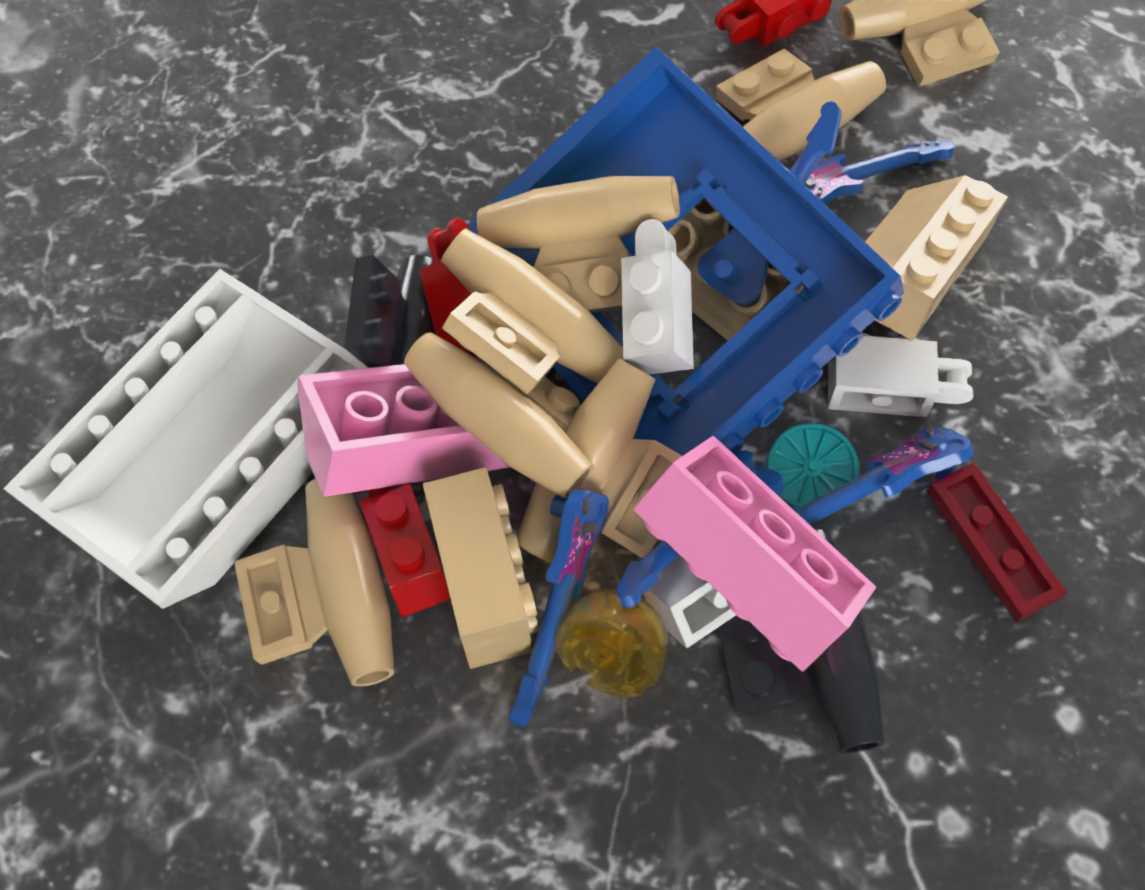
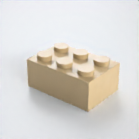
M487 467L423 483L459 635L470 669L532 653L530 635L538 633L539 630L536 619L537 611L529 582L526 583L522 568L523 560L515 532L512 533L508 517L510 515L502 484L491 486Z

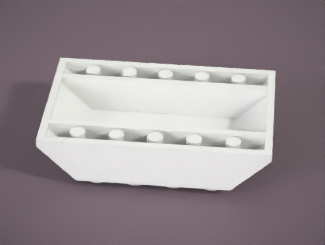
M219 269L3 489L160 608H166L215 585L233 565L234 561L240 557L313 473L306 455L297 386L298 376L365 369L368 367L343 347Z

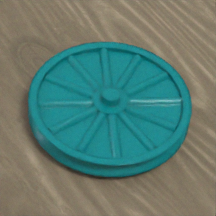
M818 423L800 424L783 432L773 443L766 463V468L781 474L784 491L779 497L791 508H800L859 477V460L850 441L836 429Z

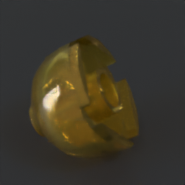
M600 589L579 599L570 609L554 636L556 652L564 666L571 673L578 666L583 672L594 676L588 680L587 685L597 691L616 697H637L643 695L646 686L651 685L653 687L663 670L668 654L667 628L660 614L642 597H640L637 605L629 608L622 607L619 604L616 589Z

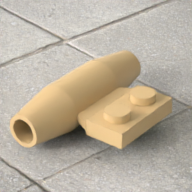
M854 0L842 6L839 11V25L844 37L849 41L902 33V49L900 52L918 87L993 63L1000 54L982 17L977 18L968 11L986 0Z
M784 48L716 85V100L742 121L749 119L750 121L743 128L779 161L806 148L808 145L806 137L821 117L820 110L826 102L832 101L839 106L841 110L839 128H841L884 93L886 79L881 68L876 63L868 61L814 80L812 68Z
M608 176L537 188L480 208L477 212L478 234L501 248L540 249L533 268L579 302L590 313L622 309L621 258L631 257L632 255L620 237L636 232L638 226L649 219H655L663 223L678 218L680 214L678 189L673 176Z
M468 229L461 231L445 251L441 262L464 285L471 295L450 313L442 329L458 340L464 348L475 353L498 371L503 378L515 384L527 395L545 377L556 362L598 384L619 358L626 361L623 359V347L584 306L522 258Z
M431 332L421 336L409 349L404 365L440 408L509 467L564 499H567L572 491L580 489L588 479L594 465L565 433L577 409L580 407L578 398L572 392L565 388L557 387L544 377L527 395L515 384L503 378L490 365Z
M619 358L577 409L565 433L594 465L590 476L580 489L583 488L606 495L609 499L608 512L600 533L644 558L659 545L661 540L648 531L644 520L633 509L671 464L681 458L682 455L658 441L634 439L656 379ZM536 482L516 537L520 547L550 562L554 558L557 549L561 523L560 517L553 516L550 513L551 502L557 494Z
M314 479L305 487L308 548L291 547L283 544L234 561L253 659L263 665L312 648V644L328 630L351 685L368 686L377 684L393 676L395 671L390 607L371 533L353 493L324 497L317 480Z

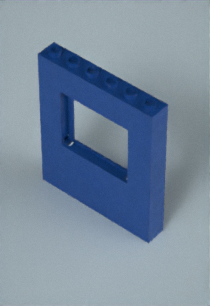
M657 46L489 204L491 205L537 188L608 176H673L678 189L680 214L678 218L662 223L667 231L704 198L791 283L674 391L658 374H649L656 380L634 439L658 441L682 456L712 436L719 440L731 453L734 454L740 451L745 444L743 438L758 425L763 428L772 423L783 411L784 406L782 403L797 390L801 393L812 387L823 373L821 368L836 354L839 357H843L853 350L862 338L861 332L875 319L880 322L888 318L902 302L900 296L904 294L901 275ZM476 216L468 223L471 232L479 235ZM636 232L620 237L632 256H636ZM503 248L522 258L532 267H534L540 249ZM802 284V291L797 293L795 290ZM601 312L591 313L623 347V336ZM557 362L553 366L583 402L598 385ZM681 395L683 399L678 404H675L673 401Z

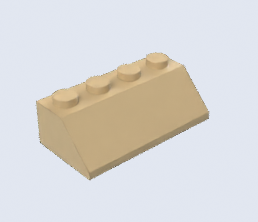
M966 175L907 190L865 241L902 277L904 294L900 296L902 302L888 318L879 323L913 341L987 238L1008 196L994 190L991 185L983 181H976Z

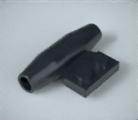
M373 254L355 259L344 348L366 367L402 365L409 349L421 336L430 332L436 335L419 269L433 263L432 258L424 255L405 257L401 262L397 277Z
M816 530L835 548L828 531ZM861 611L850 627L803 672L791 661L784 660L777 655L770 646L769 640L751 622L741 619L736 615L718 627L738 717L793 706L796 701L810 690H813L839 753L863 752L884 744L878 673Z

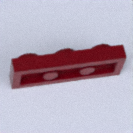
M975 462L931 483L926 492L1016 623L1058 602L1067 594V591Z

